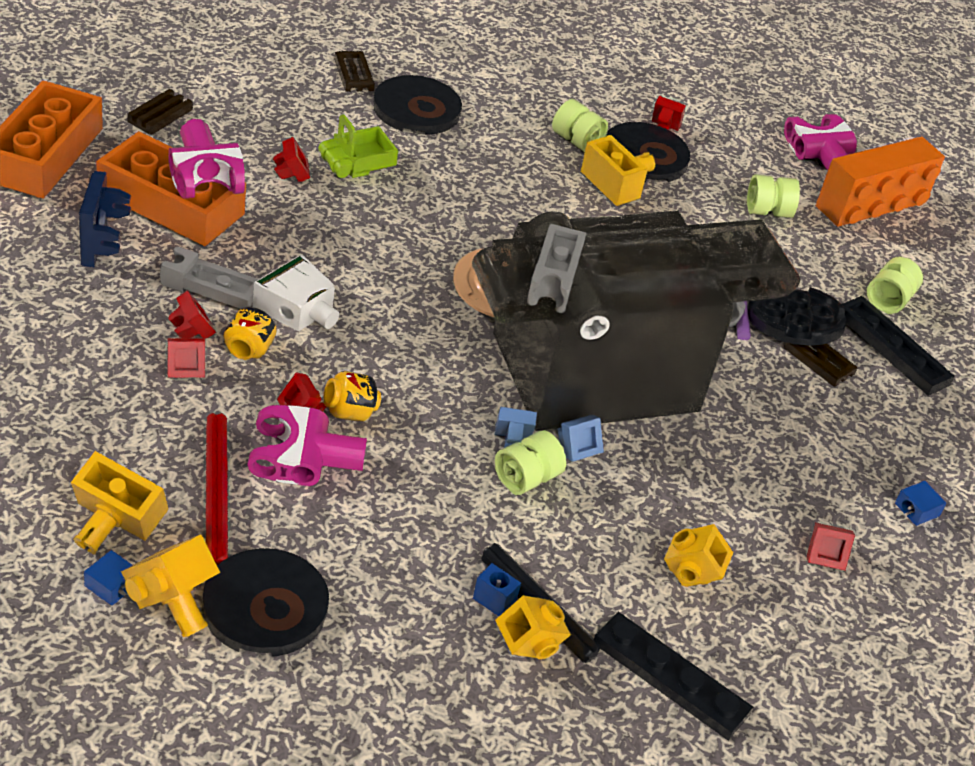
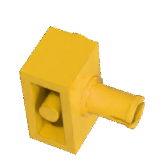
M612 135L587 142L581 173L616 206L641 198L646 174L654 170L655 160L649 152L634 157Z
M97 451L92 454L71 481L78 504L94 512L73 540L82 549L88 546L89 549L87 551L92 554L97 553L98 548L114 527H121L146 541L169 510L164 488Z
M201 534L160 550L121 571L125 579L126 591L129 597L137 603L139 609L160 602L162 605L167 604L183 638L208 626L191 591L197 585L219 574L220 571Z

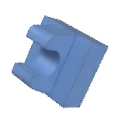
M500 407L495 425V435L505 437L504 448L516 442H521L522 439L533 434L537 412Z
M593 414L562 423V427L558 428L559 442L564 447V453L568 460L574 462L604 452L600 417Z

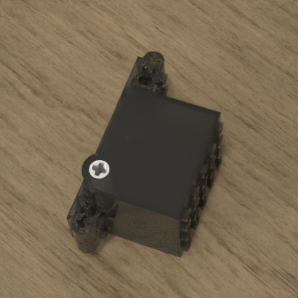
M679 211L571 219L561 212H545L534 217L530 222H519L513 238L493 240L492 246L480 250L472 261L473 269L496 318L493 334L526 411L537 412L535 431L561 428L562 423L592 414L600 417L601 423L701 412L732 319L733 302L784 297L792 293L800 283L799 274L762 219L687 225ZM550 224L586 232L585 242L567 306L562 313L556 311V302L550 297L539 298L536 305H529L527 302L532 277Z

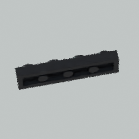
M860 296L842 303V306L845 308L846 324L927 396L951 385L955 375L866 298Z
M619 611L595 634L594 639L600 644L601 650L728 741L750 716L754 708Z

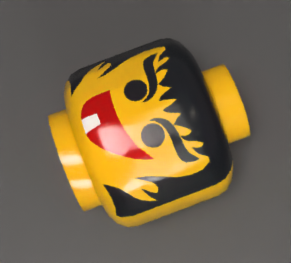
M253 307L241 308L234 314L227 325L223 335L224 342L231 354L239 359L261 358L266 354L277 332L276 324L263 310Z
M341 371L334 378H330L327 381L323 400L332 416L339 419L361 422L367 420L373 411L378 410L381 403V392L377 390L373 377L366 374Z

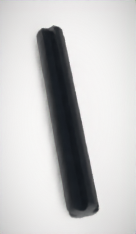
M493 543L484 549L481 559L487 566L493 563L521 582L518 598L525 595L551 600L562 609L565 616L564 622L571 634L563 643L583 663H589L597 657L601 648L600 644L499 544Z

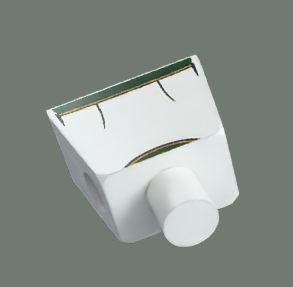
M303 255L297 256L254 282L252 307L265 311L271 318L296 331L302 330L314 321L326 329H330L339 318V312L333 308L335 291L333 283Z

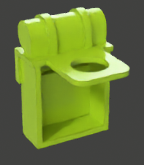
M344 114L339 117L338 134H334V139L321 142L318 147L323 160L328 162L332 172L339 178H344L348 175L352 178L369 175L370 171L397 165L398 149L380 126L355 131L354 126ZM344 126L347 127L349 132L344 133Z

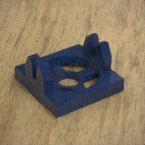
M94 171L92 173L79 211L81 265L86 267H95L98 255L109 256L119 253L120 244L113 241H119L120 232L107 226V217L122 218L129 216L131 212V207L124 205L130 203L131 195L121 189L108 188L106 172Z

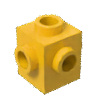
M715 524L694 529L686 528L675 533L664 560L669 570L674 573L682 586L704 585L724 578L733 551Z
M523 595L495 619L512 655L546 659L554 655L559 650V645L571 635L564 622L565 616L562 609L551 600Z

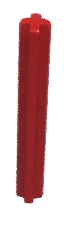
M223 413L209 414L206 424V545L216 565L228 558L227 417Z

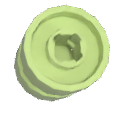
M570 99L561 105L556 112L552 122V129L564 139L571 140L574 146L585 152L587 142L606 136L608 122L577 100Z
M753 175L747 192L749 213L767 215L769 211H772L776 217H794L800 197L799 181L794 178L779 177L774 181L772 176Z
M895 257L889 260L867 287L869 302L887 314L901 311L923 283V274L920 267L914 261L905 257Z
M546 430L538 431L524 438L521 442H516L499 450L494 460L498 478L514 495H522L536 488L539 484L546 483L561 475L567 465L562 445L552 433Z

